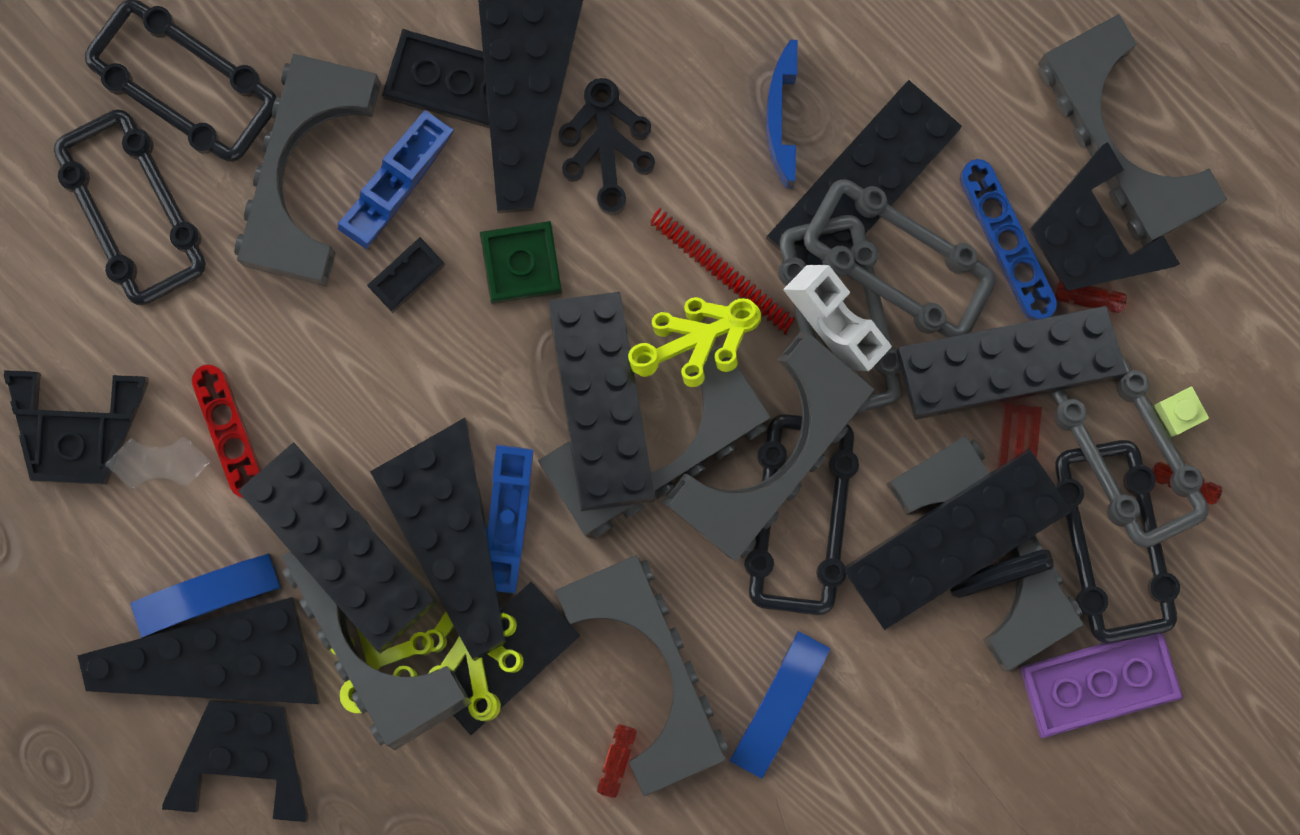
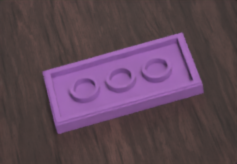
M1163 633L1115 643H1101L1019 667L1040 738L1183 698Z

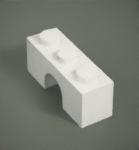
M806 265L783 289L833 354L850 369L869 372L892 347L872 320L862 319L846 307L843 300L850 294V291L829 265Z

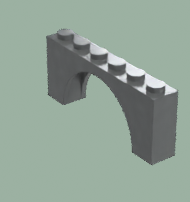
M1120 14L1045 53L1038 63L1040 67L1038 68V73L1042 82L1047 87L1051 86L1057 96L1056 104L1060 113L1065 118L1069 117L1075 127L1073 132L1078 144L1082 148H1087L1091 157L1101 145L1109 143L1124 171L1106 181L1111 190L1109 191L1110 199L1118 210H1123L1129 221L1127 222V227L1131 236L1136 241L1140 240L1144 247L1160 236H1165L1210 212L1228 199L1210 168L1200 173L1181 177L1157 175L1131 163L1111 141L1102 117L1101 99L1103 87L1111 68L1129 55L1137 45Z
M293 54L291 63H286L283 68L281 83L284 85L282 96L281 98L277 97L273 104L272 118H275L272 132L267 131L264 137L263 152H266L262 166H257L254 174L253 185L256 186L253 200L249 199L246 204L244 220L247 221L244 234H239L237 237L234 253L238 255L237 261L244 267L327 287L336 252L330 245L318 242L303 233L292 221L283 195L285 167L297 143L317 125L327 120L347 115L372 117L381 82L376 73Z
M799 332L777 360L793 379L802 407V425L799 439L786 463L765 481L754 486L735 490L712 488L684 474L662 501L663 504L734 561H737L739 557H746L756 544L754 538L762 528L768 529L779 516L777 511L785 500L790 501L797 495L802 487L800 481L808 471L814 472L825 459L823 454L831 443L836 444L843 438L848 430L846 424L854 414L856 416L860 415L871 402L869 396L875 389L810 333Z
M724 344L709 353L703 367L705 380L700 385L703 399V415L700 428L694 440L686 451L671 464L651 472L656 499L668 494L674 488L672 482L684 474L694 477L705 470L706 467L703 463L713 456L721 460L737 449L734 443L746 436L751 441L767 430L764 424L769 422L771 417L739 367L737 366L730 372H722L717 368L714 356L716 351L722 348ZM726 357L721 361H729L731 358ZM569 441L538 460L585 537L593 534L595 538H598L614 527L611 521L623 514L627 519L644 508V505L639 503L581 511Z
M964 436L893 479L887 485L905 514H908L922 507L943 504L988 475L989 472L981 461L985 459V456L975 440L969 441L967 436ZM1033 536L1011 551L1014 558L1043 548L1038 539ZM1054 566L1050 570L1017 580L1014 600L1008 614L1002 623L983 639L1002 671H1010L1084 625L1079 618L1083 615L1081 608L1072 596L1067 598L1059 585L1063 584V581Z
M357 510L356 512L371 528L367 519ZM291 551L281 556L287 568L282 570L284 576L293 589L299 587L304 596L300 600L303 610L310 619L315 617L321 629L317 631V635L328 651L330 649L334 650L339 659L334 665L345 682L350 680L356 690L352 694L353 700L363 714L368 711L374 722L370 726V730L380 746L386 744L391 749L397 750L472 704L456 674L448 666L430 674L414 677L388 675L371 668L360 657L351 641L344 612Z
M637 555L555 591L570 625L589 619H610L626 623L649 637L659 648L668 664L673 685V700L668 720L657 739L645 751L629 760L643 796H646L725 761L722 752L729 750L721 730L713 732L708 718L714 714L706 696L703 695L698 698L693 684L698 682L699 679L691 661L686 663L682 661L678 650L684 648V645L676 627L669 629L663 616L669 614V610L662 594L654 596L649 582L655 580L650 566L647 560L639 562Z

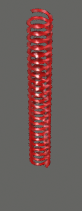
M658 208L650 222L651 226L656 225V231L662 230V235L667 234V240L673 239V244L678 243V249L684 248L683 251L684 253H689V258L695 257V262H700V267L706 266V272L711 271V276L717 275V281L723 279L722 284H728V290L734 288L733 293H739V299L745 297V299L751 300L762 311L761 317L768 315L767 321L773 320L772 325H778V331L784 329L783 333L787 335V331L795 320V316L786 321L789 316V312H786L780 317L784 307L779 308L774 313L778 303H774L768 309L773 301L772 298H769L762 305L767 297V293L763 294L756 301L761 293V289H758L751 296L756 288V284H754L745 292L750 284V280H747L739 288L745 275H742L733 284L739 275V271H736L728 279L734 269V266H731L722 275L728 262H725L716 270L723 258L720 257L711 265L717 253H714L706 260L712 251L709 248L700 256L706 247V243L702 244L695 251L701 242L700 239H697L689 247L695 238V234L691 235L683 243L689 234V230H686L678 238L684 229L683 225L672 234L678 225V221H675L667 229L673 216L669 217L661 225L667 216V212H664L655 221L661 212V208Z

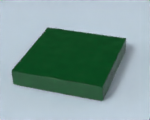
M551 221L480 232L491 304L562 293Z

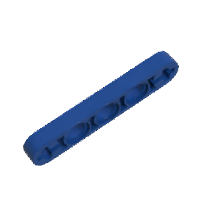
M971 160L960 173L961 186L1023 314L1031 321L1052 316L1057 306L1056 297L994 169L985 160ZM972 169H975L977 173L984 172L985 177L981 182L985 191L989 187H992L994 191L987 192L978 199L975 194H979L982 189L977 181L970 182L968 179L972 174ZM992 199L1000 203L1002 214L999 217L990 218L986 216L983 212V203L986 200ZM1005 231L1012 232L1017 237L1016 248L1012 250L1002 248L998 242L1000 233ZM1024 263L1032 268L1033 278L1029 282H1020L1016 279L1014 268L1017 264ZM1037 282L1040 288L1034 291L1039 301L1045 299L1048 304L1043 309L1044 314L1039 309L1034 311L1031 309L1030 305L1035 302L1031 291L1026 296L1022 292V290L1031 288Z

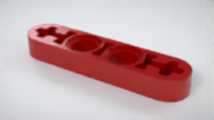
M202 365L193 373L192 387L229 487L235 495L244 498L238 492L241 489L238 487V483L243 481L241 471L237 468L232 471L231 466L242 465L250 459L251 465H244L245 472L250 477L257 475L261 468L225 373L214 365ZM210 373V375L219 379L214 382L216 393L220 396L225 393L226 397L214 399L207 404L206 399H213L209 388L201 387V383L206 380L205 374ZM220 405L228 406L232 412L230 421L225 425H217L213 420V411ZM235 438L240 439L244 444L243 454L236 459L229 458L225 453L227 442Z

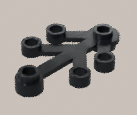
M598 78L586 86L584 91L586 104L570 123H566L560 128L559 138L561 143L567 147L577 145L581 138L580 131L595 115L597 116L598 128L574 157L567 159L563 163L562 172L568 181L580 180L584 174V167L600 149L603 187L597 195L598 206L605 214L616 215L626 205V194L617 185L614 148L633 163L635 171L641 175H647L653 171L655 160L651 153L641 151L612 127L611 113L630 127L632 137L637 140H645L650 136L651 123L647 118L636 115L619 101V90L614 82L606 78ZM605 92L609 98L605 102H598L595 99L596 94ZM638 123H643L647 126V130L639 134L635 132L634 126ZM566 130H574L576 137L573 140H566L563 134ZM640 158H648L651 164L648 168L644 169L640 168L637 162ZM575 164L579 166L580 171L576 175L568 174L566 169L569 165ZM608 196H616L619 202L616 206L609 207L606 205L605 200Z

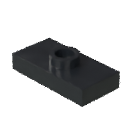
M419 237L367 286L394 313L445 266V263Z

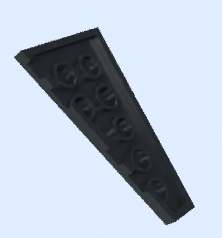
M478 0L497 214L533 211L584 0Z
M463 418L373 469L370 473L471 658L476 661L507 643L495 584L493 562L491 561L483 505L474 466V455L469 438L468 421L466 418Z
M293 597L77 655L86 691L320 704Z

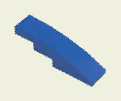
M424 110L383 158L382 166L360 191V198L338 222L337 229L367 250L433 164L452 136L454 129Z

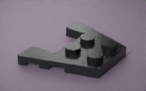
M1108 142L1096 150L1090 160L1077 172L1071 182L1029 228L1065 291L1172 268L1180 264L1164 236H1160L1132 254H1129L1103 211L1092 189L1124 171Z
M4 370V379L9 387L12 399L10 403L13 414L16 415L20 431L19 439L30 481L107 485L149 384V378L144 376L113 375L109 413L38 410L40 373Z
M209 701L164 799L162 810L197 812L199 809L202 773L276 780L273 819L307 822L309 814L307 807H305L302 793L303 787L300 775H298L294 756L295 751L285 707Z

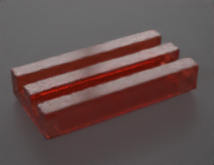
M1013 403L1004 404L997 468L1008 460L1012 413H1018L1014 457L1023 452L1026 416L1028 414L1031 415L1028 448L1032 450L1037 458L1042 407H1030L1021 404L1013 405Z

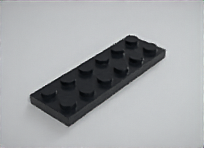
M908 80L773 228L766 239L780 250L782 234L792 227L811 223L829 188L840 179L850 180L863 189L869 186L880 188L887 197V204L892 206L959 132L962 125ZM843 194L829 219L844 215L855 216L862 222L867 234L881 216L877 215L873 218L862 216L855 207V200ZM849 229L822 235L818 238L820 242L831 249L836 246H844L850 250L853 245ZM804 240L794 242L797 258L802 259L806 265H823V260L807 250Z
M620 292L549 300L548 308L581 511L654 502L655 493L635 376L628 358L630 347Z
M1107 306L902 346L896 351L915 420L1119 379L1127 374Z
M294 442L238 490L380 654L437 603Z
M1028 448L844 567L843 571L883 629L886 630L1063 518L1072 510L1032 450Z

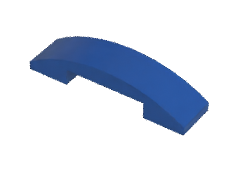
M790 40L777 62L766 105L768 148L774 168L787 189H793L795 183L796 145H782L783 84L795 85L798 40Z
M497 444L487 530L488 544L494 567L497 591L516 593L527 520L534 449Z
M268 553L165 588L130 603L141 638L240 601L250 600L280 589L281 585L271 556Z
M797 631L772 683L729 760L730 762L761 779L763 778L805 702L831 648Z

